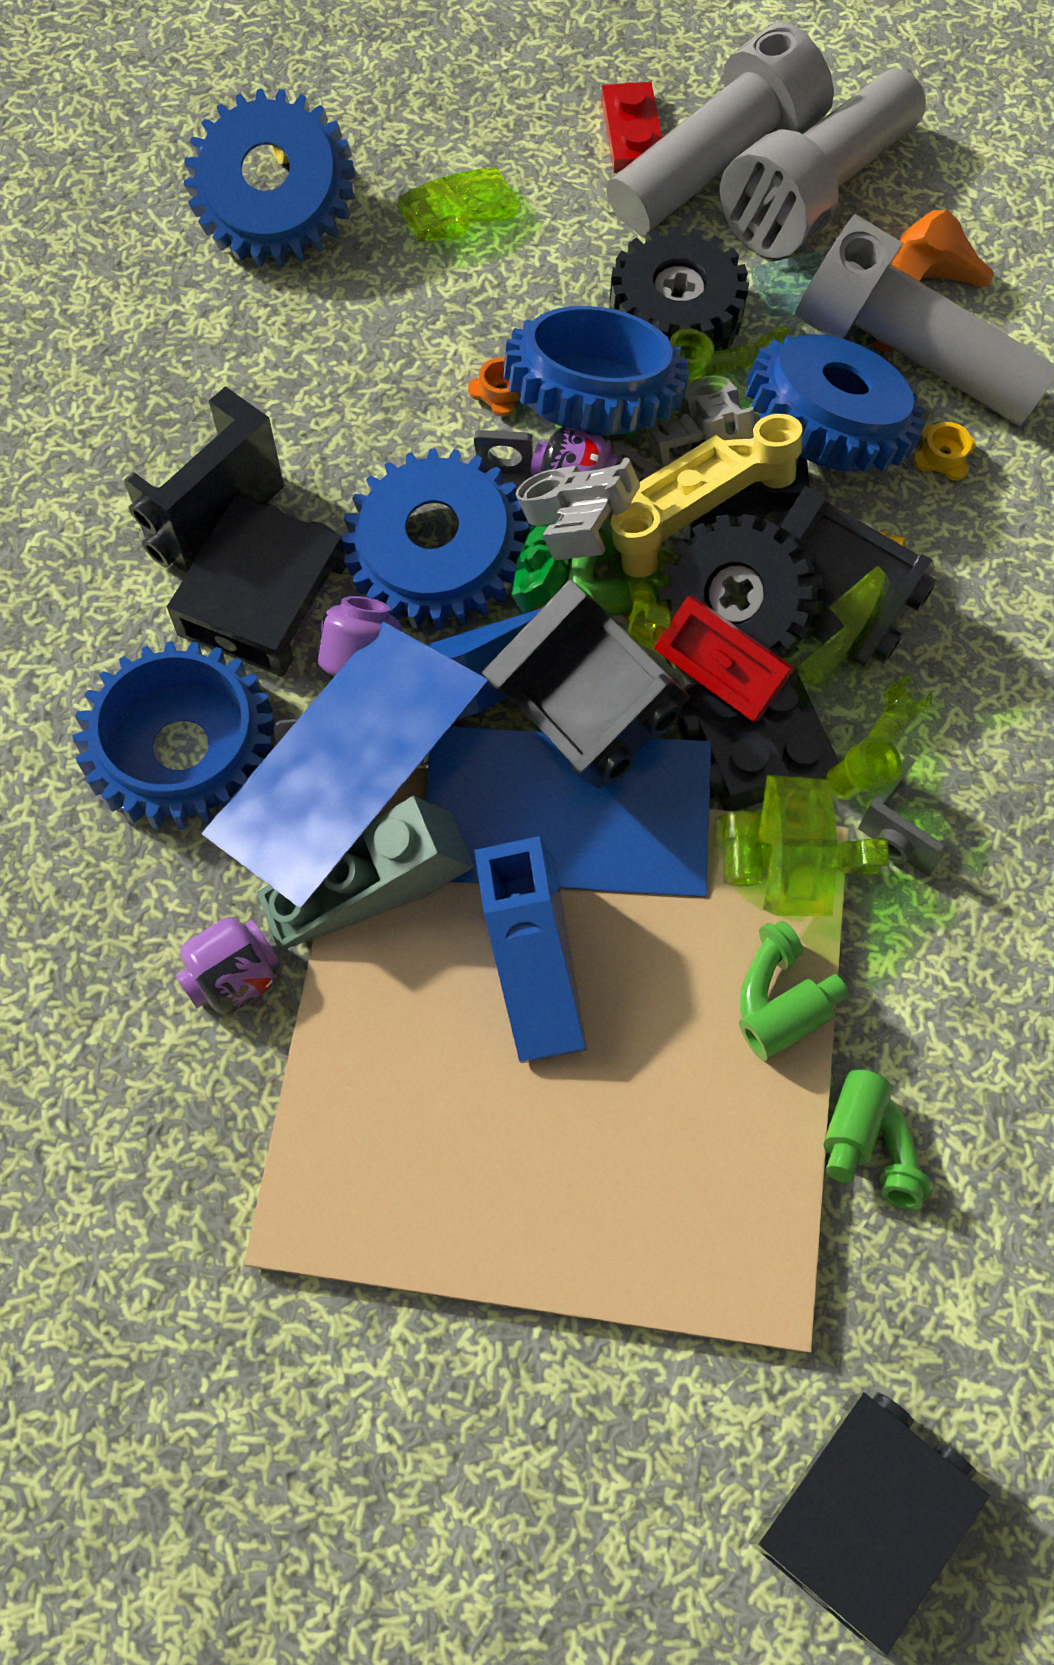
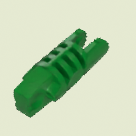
M531 525L520 552V557L516 563L512 596L523 613L533 611L538 606H545L568 582L569 566L572 559L553 560L543 538V533L549 525Z

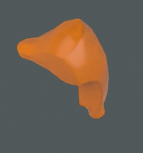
M932 210L905 230L899 238V241L904 244L892 265L918 281L925 278H944L966 282L979 288L988 287L994 277L992 268L978 257L968 241L959 220L948 210ZM876 338L873 341L874 348L889 353L894 350Z

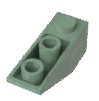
M412 796L371 822L301 908L270 885L259 890L257 894L277 949L285 950L421 899L474 868V865L451 811Z

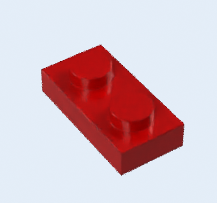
M626 82L602 85L601 102L614 173L623 170L662 138L652 82Z
M692 596L686 598L653 648L752 721L760 720L795 670L793 666Z

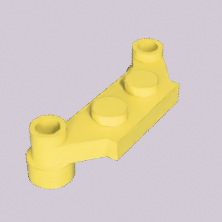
M786 414L766 416L755 424L753 438L723 440L715 435L639 482L640 489L627 510L619 515L613 513L611 517L613 544L621 553L623 571L627 575L637 578L646 577L654 573L658 567V553L663 540L755 481H762L764 485L771 488H783L792 484L796 478V459L802 452L801 423L795 417Z

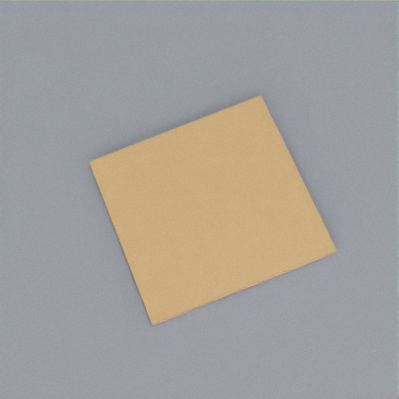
M416 768L375 819L412 796L426 801L428 769ZM709 808L706 896L560 888L587 1051L522 1064L519 1062L484 917L479 884L448 882L421 899L313 939L244 1265L251 1268L800 1353H811L826 1151L823 1144L828 1124L836 1005L832 1007L834 1014L832 1020L770 1059L763 1061L752 1051L739 1026V1020L742 1019L740 993L746 973L762 944L759 928L767 923L775 925L780 921H785L795 931L803 947V954L795 959L793 967L788 970H783L779 966L776 967L768 990L769 1001L806 979L819 984L833 974L838 976L849 828Z

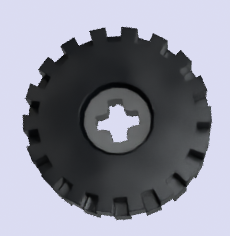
M669 227L668 236L661 237L658 229L646 232L645 243L636 237L628 243L627 253L621 250L618 254L615 267L612 268L609 309L634 315L659 329L669 338L672 346L681 349L680 358L688 360L687 368L698 366L701 355H704L707 361L711 362L719 357L720 347L727 351L733 345L735 335H739L749 289V282H746L748 275L745 264L738 265L739 254L733 247L726 252L722 251L724 240L714 235L709 242L703 240V230L692 228L691 235L687 236L680 235V227ZM674 290L676 292L683 290L682 298L673 297L672 293Z
M727 514L716 517V523L708 524L702 522L694 527L692 530L695 536L690 540L680 539L673 548L679 553L676 561H666L661 573L670 576L668 588L659 587V601H667L669 612L661 614L665 627H668L686 598L692 596L781 659L793 656L800 650L797 645L801 640L809 639L815 630L811 623L815 614L821 615L823 602L817 601L818 589L823 588L822 575L815 572L813 564L817 563L812 551L803 547L801 544L803 540L794 532L781 527L782 525L753 515L742 514V517H736ZM733 579L738 583L745 584L751 582L754 589L747 594L751 605L745 610L740 605L728 606L726 604V598L731 594L728 583L732 582Z

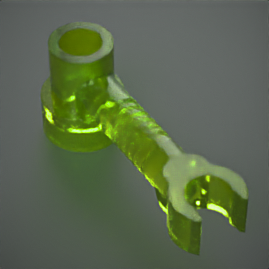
M777 327L772 329L768 335L760 337L755 343L714 351L713 343L708 336L694 329H682L675 332L670 339V343L672 346L681 349L680 358L688 360L686 371H689L688 382H691L700 377L753 366L761 348H768L774 339L783 344L790 332V328Z
M660 548L656 571L649 576L637 578L631 577L623 571L621 553L619 551L608 561V569L628 579L633 610L629 618L630 624L627 632L640 646L653 650L654 643L652 639L656 627L660 625L668 629L670 625V614L665 612L656 601V599H659V587L668 588L670 576L661 573L665 562H675L678 556Z
M912 674L905 675L887 688L885 693L886 704L883 707L884 712L866 739L851 747L847 751L844 760L829 769L827 773L828 786L838 798L850 800L864 791L877 792L900 777L902 760L893 742L906 722L929 708L932 703V693L927 694L916 702L909 697L907 684L911 681Z
M738 811L722 814L715 818L716 847L723 850L724 883L727 885L751 886L763 882V869L794 868L798 870L801 868L804 870L807 868L811 870L813 868L817 870L819 868L820 870H839L842 873L856 875L881 874V866H890L887 840L863 839L845 841L840 844L820 845L770 844V840L767 838L766 816L761 813Z

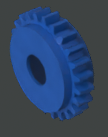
M257 89L256 100L249 102L240 93L236 95L237 106L231 110H228L222 104L217 106L220 118L215 123L208 119H203L201 124L207 133L205 139L199 137L191 138L190 143L198 157H188L184 161L190 175L193 176L184 180L185 188L189 195L193 197L188 201L194 215L200 217L198 223L207 236L213 234V240L222 251L231 245V251L236 260L242 261L248 252H251L256 265L262 267L267 255H273L278 267H284L285 254L293 252L298 261L303 262L305 261L304 248L309 245L318 252L324 250L320 239L324 233L337 238L339 231L334 222L336 217L347 220L350 217L348 206L343 200L356 198L354 185L348 180L356 178L357 175L353 160H348L352 156L347 139H341L343 136L336 120L327 123L328 118L325 109L321 105L310 112L306 96L302 94L299 95L294 104H290L284 89L278 90L275 100L267 99L263 89ZM261 145H272L280 148L287 155L290 163L289 174L286 180L279 187L269 191H261L251 187L245 181L242 173L243 162L247 154L252 149Z
M595 306L563 307L541 314L534 321L525 320L523 329L514 328L512 338L507 339L504 360V379L510 380V392L521 393L520 402L523 405L528 404L537 414L556 425L600 435L625 434L638 431L647 426L651 428L655 426L657 418L669 420L672 410L679 411L682 399L685 396L689 371H686L688 360L680 358L681 349L672 346L669 338L655 326L634 315Z
M820 334L801 335L794 338L786 336L783 344L774 339L768 348H761L746 380V383L749 384L746 396L754 399L751 407H754V412H758L761 419L772 414H786L795 417L802 425V452L799 456L827 468L850 472H868L875 467L881 471H886L890 463L899 466L905 457L908 458L925 426V421L920 419L924 409L914 405L918 397L912 392L903 375L878 354L854 342L838 337Z
M436 448L429 450L426 459L417 460L411 452L406 454V464L398 468L391 462L384 464L387 475L381 480L373 476H369L366 479L370 489L368 496L356 493L353 495L352 500L358 513L344 515V522L349 533L342 535L344 550L348 554L344 557V562L350 576H353V582L360 595L367 593V598L387 604L390 607V615L397 620L401 619L404 613H407L413 629H419L424 618H432L436 630H443L445 618L455 617L461 627L467 625L466 613L474 609L483 617L487 616L489 613L486 601L490 597L503 603L507 600L503 583L505 581L514 584L516 563L527 538L529 524L525 522L527 519L516 497L517 490L513 482L503 483L500 468L496 466L485 473L482 457L476 455L467 464L462 462L460 450L456 449L451 452L449 458H439ZM430 503L448 506L456 513L459 519V527L455 537L448 544L436 549H425L415 545L406 533L407 521L411 514L419 507Z
M173 641L166 642L164 652L154 654L148 646L142 647V658L132 662L125 656L119 659L121 669L115 675L105 671L99 675L104 684L100 692L87 690L84 694L92 711H78L75 716L83 730L73 734V742L80 752V755L76 757V761L83 774L87 776L85 779L95 796L101 795L107 808L112 812L122 807L126 818L133 824L144 813H146L152 828L157 830L163 825L165 817H173L179 830L186 829L188 815L198 814L200 820L205 825L211 823L210 809L217 805L223 809L229 802L230 797L240 789L262 763L263 760L260 757L266 758L274 748L272 739L269 737L274 735L275 726L273 715L270 714L272 707L267 692L262 693L257 675L255 673L246 674L242 660L236 658L228 664L226 663L221 648L215 647L208 656H204L199 643L193 641L187 651H177ZM178 721H188L197 724L205 731L208 737V749L204 758L195 766L184 770H173L163 766L158 762L153 752V744L157 734L165 726Z

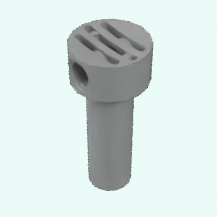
M779 21L765 27L731 54L724 65L723 82L725 88L609 180L607 184V197L616 216L638 235H646V232L657 227L724 172L733 159L766 134L780 129L804 134L823 119L832 108L834 98L833 81L823 54L808 35L794 25Z
M893 68L887 70L804 134L780 129L766 134L733 159L723 172L719 191L722 211L728 225L743 245L758 255L776 259L791 255L822 230L834 217L839 201L838 188L922 120L926 110V97L921 84L914 75L904 69Z
M854 214L815 273L796 308L794 316L825 335L846 339L855 325L1020 426L1033 411L1053 381L1054 363L892 265L904 243L857 214Z

